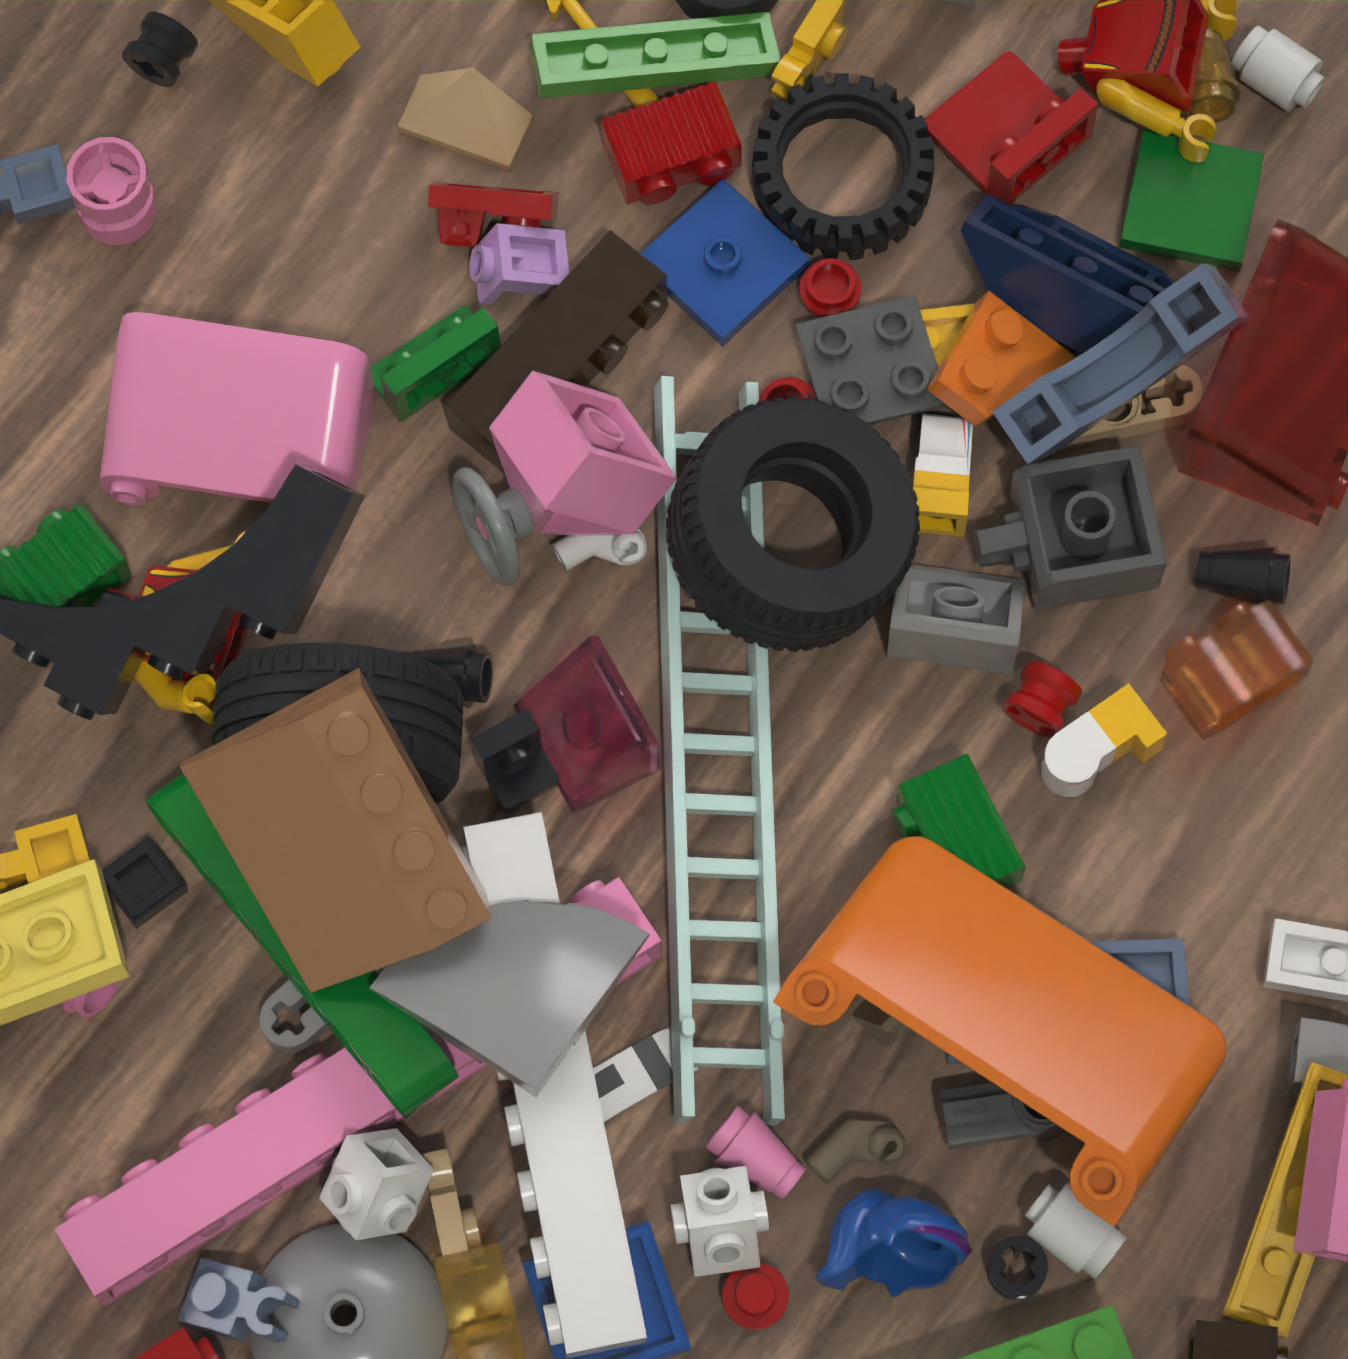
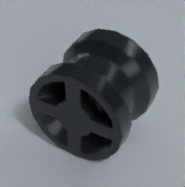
M148 12L140 23L141 35L138 40L130 41L122 52V58L132 70L146 80L163 87H172L180 76L179 64L183 59L190 58L198 47V41L192 32L175 19L162 13Z

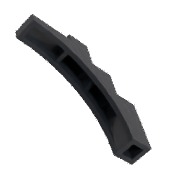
M295 464L269 508L233 546L193 575L146 596L97 607H57L18 600L0 593V634L16 642L12 652L19 657L44 668L48 667L50 660L55 662L43 686L60 694L57 701L59 706L88 720H92L95 713L99 715L116 714L146 652L151 654L148 661L150 666L173 678L183 680L186 672L191 675L207 674L237 611L243 613L239 624L268 639L274 640L277 632L297 634L366 495L309 466Z

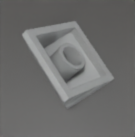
M912 564L895 592L886 657L1012 675L1020 638L1025 580Z

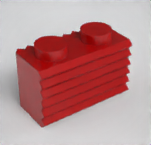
M709 82L706 86L699 85L694 90L687 89L684 93H676L671 98L664 97L659 102L652 101L648 105H640L637 109H629L625 113L618 112L613 117L606 116L601 120L604 150L607 153L608 160L611 163L612 170L615 173L616 180L627 205L640 200L645 205L664 202L676 193L678 187L700 181V184L704 186L715 185L723 178L725 180L734 173L735 168L742 166V144L717 82Z

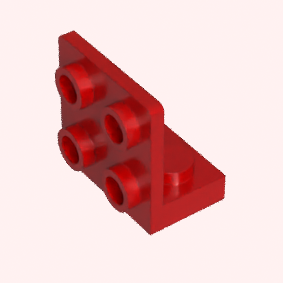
M1006 51L924 120L928 125V137L932 136V141L986 194L1002 198L1006 204H1012L1092 136L1098 103L1082 87L1064 101L1012 51Z

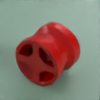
M1031 660L1026 662L1020 673L1022 681L1020 688L1017 692L1008 694L1002 709L1010 719L1021 727L1037 735L1052 738L1064 727L1062 715L1067 707L1076 705L1082 694V689L1070 676L1059 669L1043 662Z

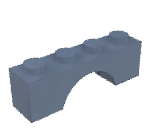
M1202 263L1149 300L1138 314L1107 338L1072 361L1043 375L992 412L1027 464L1044 462L1250 317L1216 267Z

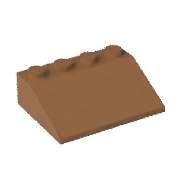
M360 668L180 763L181 770L310 992L431 951L492 919L486 892Z

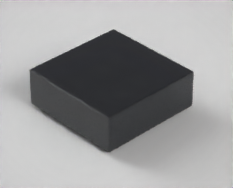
M149 836L102 869L108 893L135 929H138L188 892L184 882Z

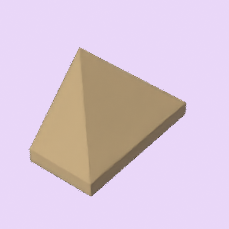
M466 68L420 75L397 128L401 133L511 171L533 122V115L477 70Z

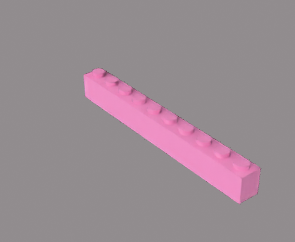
M620 877L606 885L601 880L592 882L575 893L569 900V903L599 909L627 920L650 934L616 985L662 957V940ZM422 1025L423 1028L448 1057L459 1077L417 1110L488 1066L484 1062L480 1064L424 1025ZM343 1048L327 1058L325 1053L317 1054L296 1067L291 1073L294 1080L271 1093L268 1088L261 1089L242 1100L235 1108L238 1115L217 1128H214L212 1124H206L187 1134L178 1143L181 1150L158 1164L155 1159H150L128 1171L121 1179L124 1186L108 1196L100 1199L99 1195H92L73 1205L64 1214L66 1222L54 1230L92 1293L105 1307L332 1165L347 1135L387 1130L405 1118L395 1109L346 1048Z

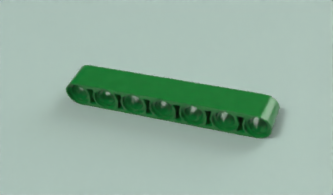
M183 772L145 799L146 805L170 838L404 1118H407L459 1077L448 1057L418 1021L370 990L369 987L379 976L375 970L314 992L309 991Z

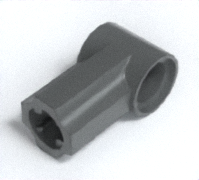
M994 1083L940 1090L949 1150L1029 1137L1034 1140L1048 1141L1058 1137L1065 1131L1049 1119H1037L1031 1116L1025 1110L1023 1102Z

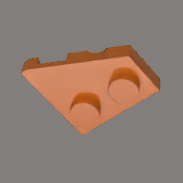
M988 291L977 300L926 390L976 427L995 417L992 412L1037 379L1077 357L992 292Z

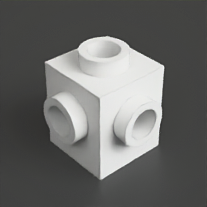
M397 1128L347 1135L337 1157L333 1161L331 1172L319 1199L355 1240L407 1232L409 1225L417 1214V1207L434 1169Z
M746 1166L728 1169L711 1168L701 1173L681 1175L683 1203L671 1204L676 1245L689 1243L694 1277L760 1267L757 1232L769 1231L768 1214L764 1191L751 1192Z

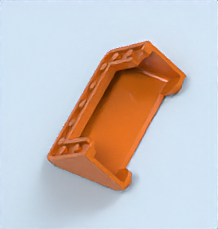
M922 836L901 839L893 843L883 853L790 973L773 1000V1003L810 1025H827L839 1020L849 1010L857 995H859L1083 1141L1085 1145L1075 1159L1070 1171V1187L1075 1198L1086 1209L1114 1227L1137 1200L1222 1067L1227 1054L1225 1037L1221 1029L1212 1020L939 844Z

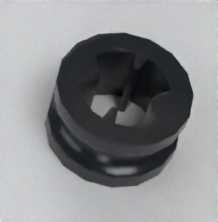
M1023 1236L1007 1237L999 1242L990 1254L986 1268L988 1282L993 1290L1005 1299L1013 1301L1026 1300L1035 1295L1044 1284L1048 1271L1047 1256L1042 1247L1030 1238ZM1010 1252H1014L1016 1260L1019 1258L1020 1253L1030 1257L1033 1262L1028 1273L1032 1281L1020 1285V1278L1018 1277L1014 1284H1010L1003 1279L1002 1274L1006 1268V1262L1002 1257Z

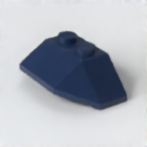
M989 194L985 196L966 218L961 228V233L987 290L1045 334L1067 345L1071 351L1079 356L1122 327L1138 314L1149 300L1176 282L1157 267L1057 215L1025 205L1006 204L1002 198Z

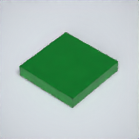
M1144 129L1119 248L1198 264H1209L1217 268L1240 272L1264 153L1202 141L1208 145L1210 150L1204 161L1196 163L1188 161L1179 153L1178 136L1169 134L1165 138L1154 131Z

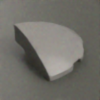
M528 900L498 903L489 906L492 919L431 951L386 966L369 987L371 991L480 1064L484 1062L537 1098L571 1046L576 1045L650 934L627 920L605 911L576 903L559 904L552 902H529Z

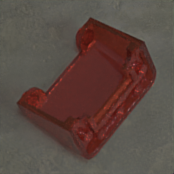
M1278 219L1241 304L1250 318L1230 331L1191 425L1178 472L1318 526L1326 506L1339 510L1348 487V473L1341 471L1348 453V257L1305 229Z

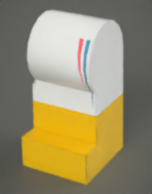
M923 413L918 457H916L913 490L918 498L916 504L919 506L920 513L917 518L920 521V531L918 533L956 537L965 536L969 506L973 425L963 417Z
M1128 683L1057 732L1048 741L1041 764V777L1045 785L1053 793L1063 797L1079 796L1093 785L1098 772L1129 751L1134 754L1141 764L1162 751L1168 733Z

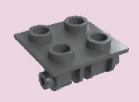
M916 295L795 324L817 401L826 402L828 406L835 405L841 407L846 412L848 410L855 415V418L864 420L868 425H876L880 422L892 421L897 418L929 412L933 409L947 406L926 390L938 370V365Z

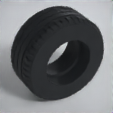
M779 397L772 399L771 402L768 400L758 401L756 405L750 404L744 407L742 411L738 410L732 413L729 418L726 417L705 437L685 466L672 491L671 502L667 509L666 528L668 532L666 533V542L670 544L668 547L669 555L674 559L672 562L673 569L679 574L677 579L682 586H686L685 592L689 599L695 601L694 605L699 610L706 612L705 616L710 621L714 620L717 622V626L724 631L725 629L730 630V634L735 638L741 637L744 639V642L749 644L756 642L759 647L765 649L772 647L776 651H783L785 648L793 652H798L800 649L808 651L813 650L815 647H827L830 643L835 644L841 641L843 637L846 638L854 634L893 595L904 580L905 574L909 571L912 565L911 562L915 558V547L918 545L920 537L918 535L920 521L917 519L920 513L919 506L916 504L918 501L916 492L911 489L913 487L912 479L906 474L908 472L907 468L903 463L899 462L900 457L897 452L892 450L891 444L886 439H882L879 436L880 433L875 428L872 429L864 420L855 418V415L848 410L846 412L841 407L835 405L828 406L826 402L820 400L814 402L811 398H802L800 401L796 397H787L785 400ZM782 481L802 487L815 495L831 512L839 528L842 540V558L840 563L825 569H802L783 563L770 555L755 540L746 524L742 510L743 489L757 482Z
M309 642L270 646L238 656L229 663L218 677L214 703L212 746L360 668L434 802L438 804L445 800L459 780L464 697L453 677L443 668L423 658L403 652L345 643Z

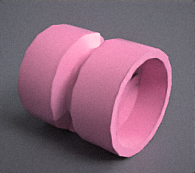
M99 137L84 143L73 153L67 165L66 182L84 230L96 241L107 245H126L139 240L151 229L157 216L156 196L140 151L130 142L117 137Z

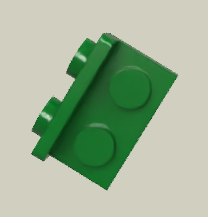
M460 307L373 365L371 371L375 391L400 423L476 373L501 347L498 325L484 307L474 314L468 307Z

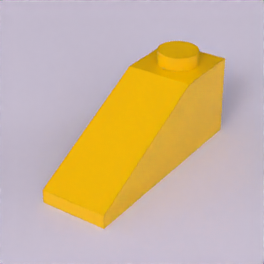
M208 0L283 67L317 87L328 77L338 72L343 63L361 48L334 0Z

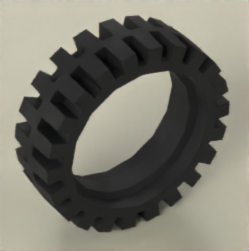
M849 73L835 74L834 83L826 84L822 75L810 79L809 89L804 90L800 84L788 90L787 100L784 102L778 98L770 107L769 118L763 117L758 128L757 138H755L752 158L755 198L758 207H763L764 216L775 226H778L779 230L792 242L794 240L799 241L800 249L804 253L813 256L817 248L824 250V259H838L839 252H848L850 260L863 259L865 250L871 248L874 255H877L887 250L890 240L893 239L898 244L908 234L909 226L915 227L922 217L924 206L927 207L934 176L932 136L928 137V125L923 116H915V105L907 97H904L901 101L897 100V89L887 83H884L882 88L878 90L874 88V78L861 75L859 83L853 84L849 83ZM826 119H856L878 127L894 141L902 157L903 176L896 193L882 207L860 216H830L806 207L792 194L783 176V159L790 142L804 128Z

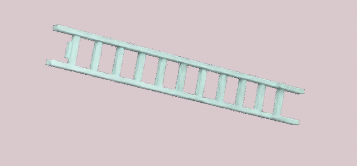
M661 376L654 386L655 446L676 476V454L693 455L709 433L685 432L684 434H675L674 377ZM746 382L739 391L738 402L739 410L741 411L744 407L750 404L756 405L759 401L758 382ZM676 479L657 504L674 1123H688L695 1117L694 1067L761 1069L763 1121L766 1125L776 1126L785 1119L782 1057L784 1024L781 1021V1007L773 1003V1000L780 991L768 649L759 647L756 642L753 644L747 643L748 675L682 672L681 632L731 635V631L728 629L724 631L719 628L717 622L714 620L710 621L705 616L706 613L680 612V582L677 579L679 574L673 569L672 562L674 559L669 555L668 547L670 544L666 542V533L668 532L666 528L667 509L671 502L670 498L677 482ZM757 482L743 489L742 510L751 534L764 549L762 482ZM683 692L749 696L750 736L684 733ZM685 753L751 756L752 796L686 793ZM686 813L753 816L754 860L688 857ZM688 877L755 880L756 922L689 920ZM690 940L757 942L758 985L691 983ZM692 1003L759 1005L761 1049L693 1047L695 1021L692 1018Z

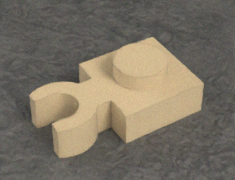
M448 1148L422 1154L423 1158L434 1169L428 1187L447 1273L474 1268L470 1249L482 1246L474 1207L461 1209Z

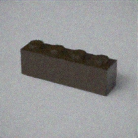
M610 230L445 405L449 429L504 473L489 427L532 370L584 387L599 372L604 375L610 373L625 356L628 349L626 343L640 328L645 331L650 330L664 315L668 307L667 274Z

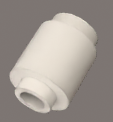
M1259 25L1248 34L1231 62V67L1241 73L1240 80L1287 112L1291 111L1297 104L1307 108L1315 99L1326 80L1324 76L1319 74L1323 65L1321 59L1278 30L1272 29L1268 32Z
M1069 1182L1059 1192L1048 1184L1024 1215L1034 1223L1027 1233L1029 1237L1076 1274L1082 1269L1093 1279L1106 1267L1127 1238L1114 1226L1086 1209L1075 1198Z

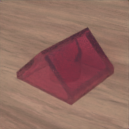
M598 635L589 636L513 705L517 713L528 708L538 725L542 748L559 776L558 788L572 813L580 812L660 771L659 742Z

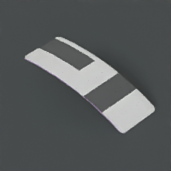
M672 1025L593 1068L604 1122L673 1083Z

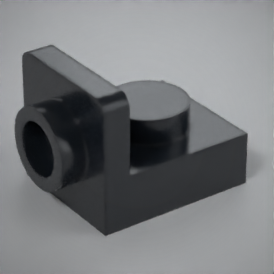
M528 708L470 738L475 763L503 811L511 812L559 785V776L542 748L540 729Z

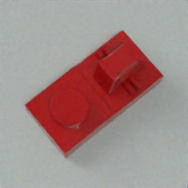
M436 182L429 185L428 207L438 208L441 244L475 247L481 240L487 212H489V215L505 216L504 224L541 228V220H552L557 217L559 192Z

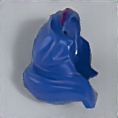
M875 1188L860 1192L842 1205L830 1229L826 1263L820 1268L815 1277L823 1286L844 1290L849 1282L864 1276L867 1280L886 1285L889 1295L898 1297L901 1293L910 1289H930L945 1284L954 1272L955 1267L963 1265L972 1249L968 1243V1234L959 1224L957 1218L950 1216L937 1204L914 1197L896 1198L883 1190Z

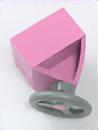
M532 370L489 427L510 489L494 495L483 477L474 469L468 467L457 470L453 477L452 486L461 523L476 556L494 581L500 585L509 586L517 581L520 572L516 541L534 533L555 535L634 534L673 485L677 477L620 398Z

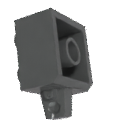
M1140 445L1028 464L1015 470L1010 489L1014 513L1004 515V525L979 530L975 533L974 544L979 567L1013 563L1015 572L1027 571L1035 610L1159 589L1167 564Z

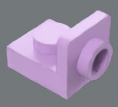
M497 223L479 244L473 248L470 256L469 272L471 279L477 283L479 303L493 304L504 291L550 295L569 274L565 230Z

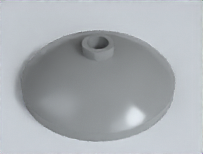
M340 1223L317 1228L303 1234L284 1247L272 1259L261 1275L267 1279L265 1286H278L296 1296L300 1303L298 1308H290L287 1305L279 1306L271 1315V1325L288 1334L284 1342L274 1343L268 1341L249 1328V1341L254 1359H442L449 1330V1314L443 1287L425 1256L414 1245L397 1234L355 1240ZM349 1304L357 1310L355 1321L345 1327L334 1324L332 1316L335 1309L340 1305Z

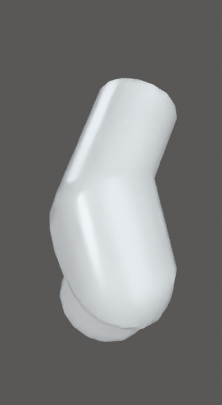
M637 529L634 534L566 535L551 544L556 558L565 571L572 569L592 556L619 565L629 566L639 563L647 553V542L640 529Z

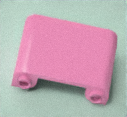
M133 312L123 315L116 342L99 479L103 494H109L112 500L121 504L142 506L146 504V499H154L160 496L161 488L165 486L272 503L295 464L309 466L357 491L376 398L369 358L360 349L335 341L152 313Z

